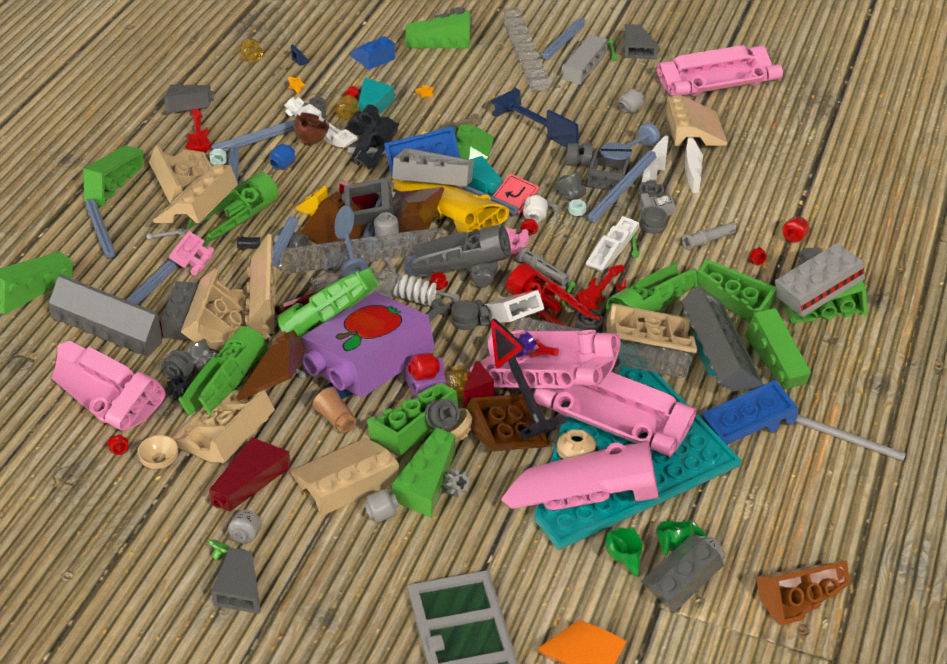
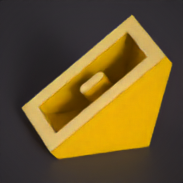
M323 186L305 197L295 207L296 210L312 216L321 203L328 198L327 187Z

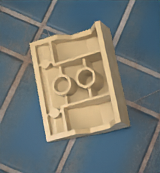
M673 95L667 97L666 116L675 146H679L686 137H700L706 146L727 145V140L716 111L685 96Z
M155 145L149 160V164L169 203L194 180L212 168L204 152L185 149L176 156L164 155L159 145Z
M217 164L194 180L153 219L154 223H173L176 214H187L193 221L200 223L238 185L231 165Z
M267 234L251 258V266L247 267V275L250 278V282H247V294H250V298H246V309L249 310V315L245 316L246 327L253 328L260 334H275L276 267L273 266L274 248L272 234Z
M216 268L200 280L181 333L195 343L206 339L209 348L221 351L231 335L239 327L246 326L245 316L249 315V310L246 309V298H250V295L243 289L229 290L218 281V270Z
M612 303L606 321L607 333H617L620 339L693 353L697 351L694 337H688L689 318Z
M233 390L211 411V415H208L203 407L173 437L178 448L209 462L225 463L229 461L237 449L241 448L244 442L251 435L255 434L257 428L267 421L275 409L265 390L258 392L252 399L244 398L240 401L236 399L239 391Z
M364 438L291 470L290 474L302 490L307 489L316 501L321 516H324L393 484L399 476V464L386 448L368 438Z

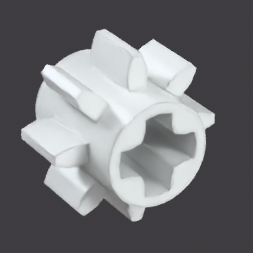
M291 97L284 105L287 108L285 112L290 117L293 115L296 117L297 111L303 108L302 105L305 102L299 97L297 99Z

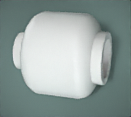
M540 195L529 196L524 203V217L526 219H534L537 223L544 220L548 209L547 201Z

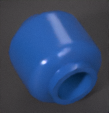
M278 145L270 152V164L277 170L287 169L295 162V150L290 145Z

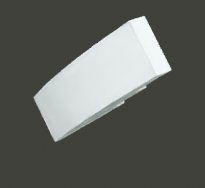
M664 136L652 150L656 153V159L643 172L642 182L644 184L649 180H657L658 170L665 171L668 136Z
M688 137L685 154V174L691 192L699 193L703 155L693 137Z
M622 216L618 224L612 226L607 236L603 235L585 263L586 266L603 272L631 240L639 228V222Z

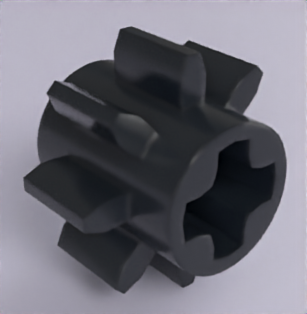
M174 376L171 381H167V395H173V400L179 401L178 398L183 397L192 381H187L186 376Z

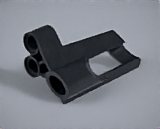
M369 104L365 106L362 112H354L347 123V129L351 133L362 136L350 161L358 166L362 163L368 170L373 168L385 149V143L393 141L400 124L394 122L389 117H380L379 110L374 105ZM371 145H377L379 148L372 158L367 152Z

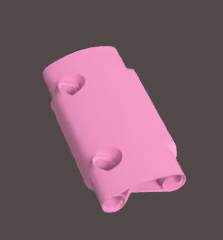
M736 46L676 57L673 61L658 63L656 68L662 85L672 96L689 94L699 96L701 92L747 84L758 86L761 82L781 79L783 76L781 65H772L764 46L748 49L745 46Z
M516 330L511 332L516 338H519L520 334L528 332L543 345L559 349L558 356L539 355L531 358L530 354L539 348L536 345L533 350H529L528 355L521 358L515 357L529 388L567 389L571 386H599L611 373L620 349V337L617 333H596V330ZM491 334L488 338L490 356L481 360L480 363L494 379V387L519 388L508 362L501 368L495 367ZM471 366L469 370V375L472 371L473 366Z
M612 372L599 386H571L567 389L537 388L534 393L537 404L557 411L563 417H572L634 443L648 441L651 450L669 457L684 440L697 411L696 408L676 402V399L667 393ZM570 402V405L568 407H561L563 403ZM641 433L648 434L644 439L638 438Z

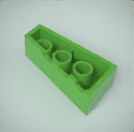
M465 11L464 14L459 15L451 14L450 17L445 18L437 17L431 21L423 20L406 24V48H469L470 11Z
M59 251L0 268V312L5 315L53 289L60 274L72 278L73 261Z
M708 259L698 270V286H701L720 300L725 307L749 323L754 313L769 310L775 304L776 287Z
M861 281L803 317L798 315L784 302L783 307L791 324L816 321L817 318L821 317L826 320L833 319L834 316L838 315L852 317L855 313L868 315L866 286Z
M773 308L754 313L745 337L782 388L785 390L806 384L811 371L777 309Z
M439 383L419 393L418 398L407 399L401 402L402 406L394 410L389 408L383 411V415L378 418L373 416L367 419L370 439L401 456L434 430L425 418L428 404L433 400L451 399L458 406L456 390L443 383Z
M436 427L392 484L393 493L398 504L432 518L435 504H437L440 490L443 488L444 474L448 473L455 455L454 434Z

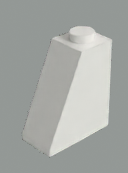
M538 290L501 298L485 304L488 307L490 323L491 319L494 318L500 323L511 322L544 309Z

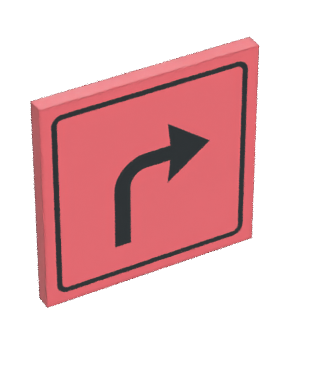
M510 174L493 197L517 206L519 208L517 214L520 215L523 211L525 200L529 196L535 195L540 187Z

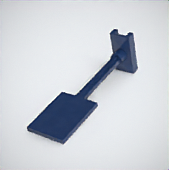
M515 88L491 100V103L495 105V111L492 112L493 116L498 117L510 110L516 111L546 126L547 138L565 147H568V142L578 143L579 145L577 123L551 110H547L546 119L520 106L521 90Z

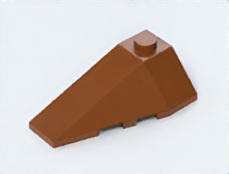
M847 560L756 577L760 601L779 625L801 621L806 617L805 614L812 609H817L824 600L835 596L851 584Z

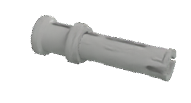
M731 222L707 231L697 230L694 234L683 235L682 243L685 249L689 251L695 246H704L711 240L735 234L736 227Z
M523 247L518 253L517 260L519 262L529 263L562 286L567 285L570 276L544 261L540 254H534L530 251V248Z

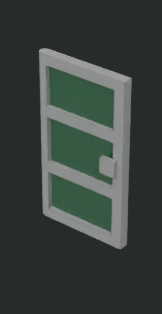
M489 571L407 585L427 664H518Z

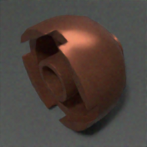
M301 112L300 116L299 114L296 115L294 133L306 145L319 143L328 133V122L326 120L323 122L318 120L319 116L315 114Z

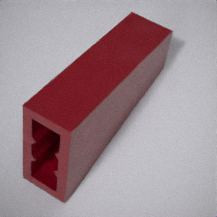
M252 437L210 487L211 505L231 512L291 467L289 451Z

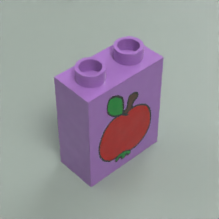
M377 292L371 293L353 307L347 308L301 337L306 349L305 355L302 357V364L305 370L313 377L319 375L331 381L338 390L346 389L362 398L405 370L413 355L430 353L435 350L429 315Z

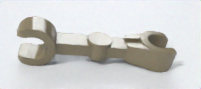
M472 114L471 118L461 119L458 122L447 121L444 124L452 123L458 128L459 125L482 124V118H478V114Z

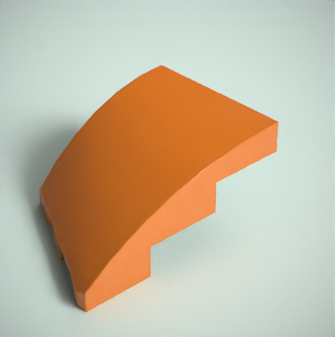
M578 620L538 647L536 651L556 663L558 661L561 664H615L627 641L600 627Z

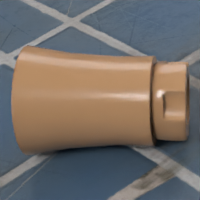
M326 388L315 397L313 408L322 414L335 429L345 434L356 426L357 419L353 416V412L347 407L335 388Z

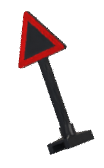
M491 319L495 367L501 368L507 362L509 363L510 369L532 414L531 418L534 424L519 432L522 440L557 429L556 426L566 423L563 415L546 420L515 358L518 353L525 349V345L497 319Z

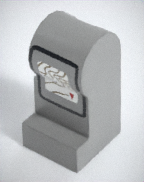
M648 193L641 194L640 212L652 206L663 209L667 216H669L676 210L675 203L670 195L649 197Z

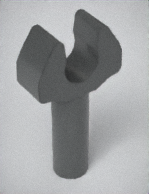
M442 298L433 300L432 310L427 314L429 315V321L433 320L438 314L447 316L450 313L451 303L448 302L445 306H442Z
M476 300L475 303L479 307L480 326L489 325L487 317L489 316L488 307L484 306L481 300Z

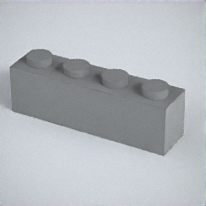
M589 35L583 40L580 47H577L575 53L563 64V80L582 84L606 54L607 39Z

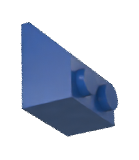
M383 36L357 47L350 53V56L370 70L395 60V43L388 37Z

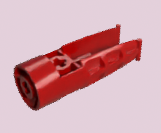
M529 263L517 266L507 279L506 290L512 296L538 290L544 309L535 313L560 331L573 330L549 311L545 310L547 306L557 313L558 310L561 311L563 308V303L553 297L554 293L587 317L597 321L600 320V317L593 315L571 294Z

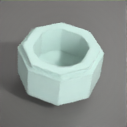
M213 149L210 152V163L214 166L217 164L224 165L227 162L224 150Z
M580 199L569 202V213L574 216H582L586 212L585 202Z

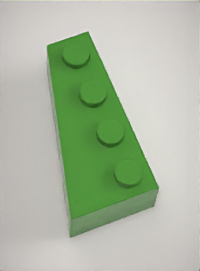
M124 145L85 167L83 171L84 202L87 199L93 198L97 206L103 207L106 204L105 200L112 198L115 195L114 191L118 187L122 188L127 178L131 179L143 167V150Z

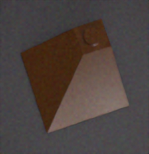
M443 187L395 193L393 208L394 216L398 219L399 233L429 230L444 192Z
M336 191L326 198L300 231V233L307 235L311 242L335 255L348 251L345 239L341 240L335 234L337 213L345 206L342 194ZM352 201L353 212H354V211H359V210H361V209ZM367 224L353 226L349 235L352 250L361 244L360 241Z
M295 330L290 332L283 331L276 335V339L254 366L236 397L238 401L292 378L306 352Z
M522 394L471 398L465 408L472 416L470 431L493 452L542 448L550 445L545 434L522 440L519 432L534 424L531 418L532 414Z

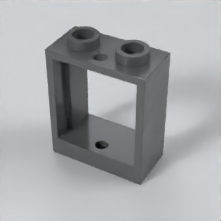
M596 148L588 171L587 187L611 191L628 173L630 157L623 160L609 159L601 154V149ZM598 166H604L623 170L622 173H615L597 169Z
M388 178L344 186L342 200L345 206L352 208V211V197L381 192L382 206L354 211L353 226L372 223L379 214L384 212L394 215L392 187Z

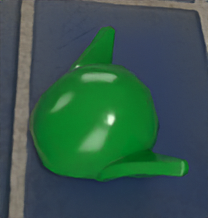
M683 520L682 522L663 521L656 528V535L662 552L665 555L668 554L669 550L674 551L690 535L708 536L692 520Z
M621 527L609 531L605 540L607 553L614 561L624 564L635 577H638L640 555L642 553V541L639 534L632 527Z

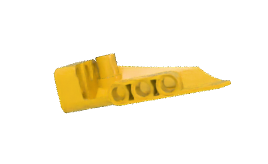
M399 179L391 180V183H394L393 190L397 192L443 187L444 192L434 217L440 219L445 215L452 218L458 233L481 230L484 227L502 224L509 216V209L506 206L491 201L489 195L479 196L448 184Z

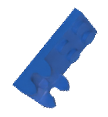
M453 126L385 143L391 177L393 174V159L405 148L460 158Z
M773 380L703 412L702 419L728 445L765 427L770 432L775 433L779 428L780 421L785 419L786 423L792 425L797 419L798 407L779 383Z

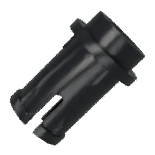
M243 235L237 237V248H241V250L243 248H259L260 237H243Z

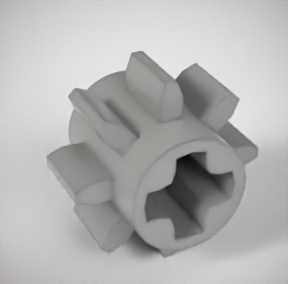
M451 469V474H444L445 478L442 486L446 489V494L460 497L461 492H468L467 488L470 480L465 476L466 471L459 472L458 469Z

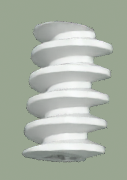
M405 274L402 279L398 277L395 280L393 294L396 297L407 298L409 301H415L430 307L432 301L435 300L436 283L433 282L431 287H429V281L426 280L422 285V279L420 278L415 283L414 276L408 281V275Z

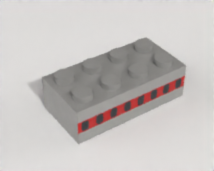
M836 243L776 279L777 297L803 317L864 280V262L841 244Z

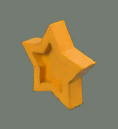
M289 76L287 78L290 83L288 88L294 89L297 93L306 86L301 82L300 76L296 78Z
M423 84L421 88L415 89V93L419 94L421 98L426 96L433 97L434 87H427Z

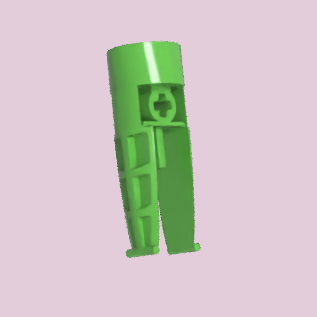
M258 172L242 182L202 220H206L222 209L227 217H232L207 235L204 243L205 247L208 246L210 241L235 229L238 225L249 220L279 199L278 188L270 176L266 173ZM190 218L187 227L190 229L199 223Z
M673 262V265L646 276L630 288H626L608 298L606 302L607 314L609 315L612 303L658 312L684 295L693 286L698 287L697 269L678 275L677 262Z
M370 268L360 272L357 271L309 298L310 303L304 306L296 303L278 315L279 327L282 332L295 330L302 342V336L317 328V325L320 323H325L347 308L353 307L380 284Z
M239 327L226 341L225 347L217 356H213L190 384L183 397L178 398L188 416L202 405L208 415H211V411L242 382L249 369L253 368L267 351L266 340L259 332L250 327Z

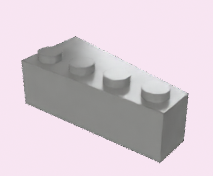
M405 148L393 159L392 179L465 187L472 181L474 160Z

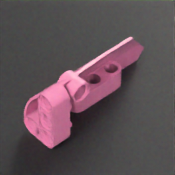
M71 341L58 345L56 365L51 379L95 415L100 422L108 423L121 431H126L146 420L163 402L165 390L154 378L142 372L134 374L125 365L90 347L85 349Z
M647 441L626 446L620 443H613L604 450L528 468L511 485L501 500L511 509L544 503L547 509L558 510L605 501L609 498L610 493L633 490L635 499L638 502L659 498L649 443Z

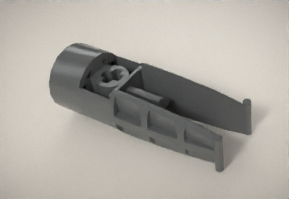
M498 224L481 228V230L444 236L418 245L413 244L412 247L418 258L410 260L408 263L415 277H418L419 274L445 272L468 268L471 265L480 263H491L509 259L511 255L509 235L505 226Z

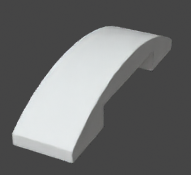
M311 104L297 111L299 116L301 112L315 114L319 116L318 120L324 121L321 117V111ZM328 122L329 130L323 140L337 147H346L355 142L358 137L346 129L340 131Z

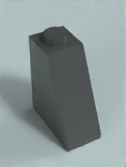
M625 24L623 36L624 58L657 59L658 44L641 25Z
M170 85L164 96L166 113L209 107L211 101H214V92L211 91V86Z
M229 548L211 591L214 606L260 613L252 551Z

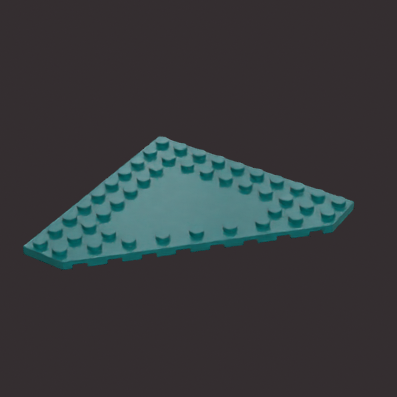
M620 339L618 353L622 360L620 376L667 393L674 397L676 402L688 405L626 340ZM696 413L684 440L670 457L650 449L659 498L638 502L635 499L633 490L610 493L609 498L605 501L558 510H549L545 507L544 503H541L536 508L534 520L556 548L561 550L741 466L742 460ZM564 417L566 423L561 425L558 436L559 439L567 431L583 430L594 438L596 451L607 449L613 443H620L623 446L636 444L572 417ZM641 433L638 438L644 439L648 434ZM573 436L571 438L575 442L583 440L580 436ZM558 440L555 444L551 462L562 460L556 449Z

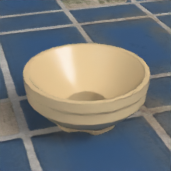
M465 408L459 409L460 416L459 420L454 424L455 426L442 429L454 434L455 442L464 439L471 430L472 416Z
M570 430L559 437L556 449L558 455L562 459L595 452L596 443L594 438L583 430ZM573 436H580L583 440L575 442L571 438Z
M165 435L151 436L141 442L138 447L140 462L151 469H164L171 465L178 456L176 441ZM157 457L166 458L163 462L160 463L153 461Z

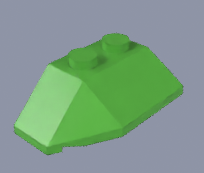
M459 125L456 140L460 158L472 159L483 156L487 161L494 137L477 126Z

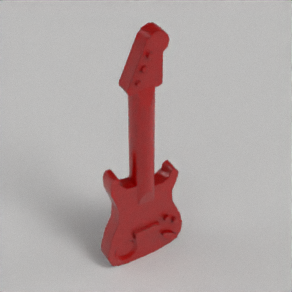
M192 109L195 134H187L189 141L186 144V149L199 152L207 151L211 148V143L207 138L209 134L208 127L201 131L202 113L198 109Z
M622 264L608 268L609 272L597 286L595 285L596 278L591 279L587 288L578 292L575 295V299L589 311H592V309L598 310L600 302L606 300L600 293L614 277L625 270Z

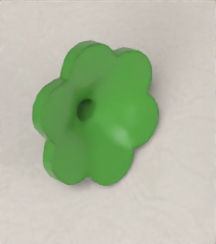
M208 540V543L215 548L212 557L220 560L223 553L227 554L229 548H231L220 541Z

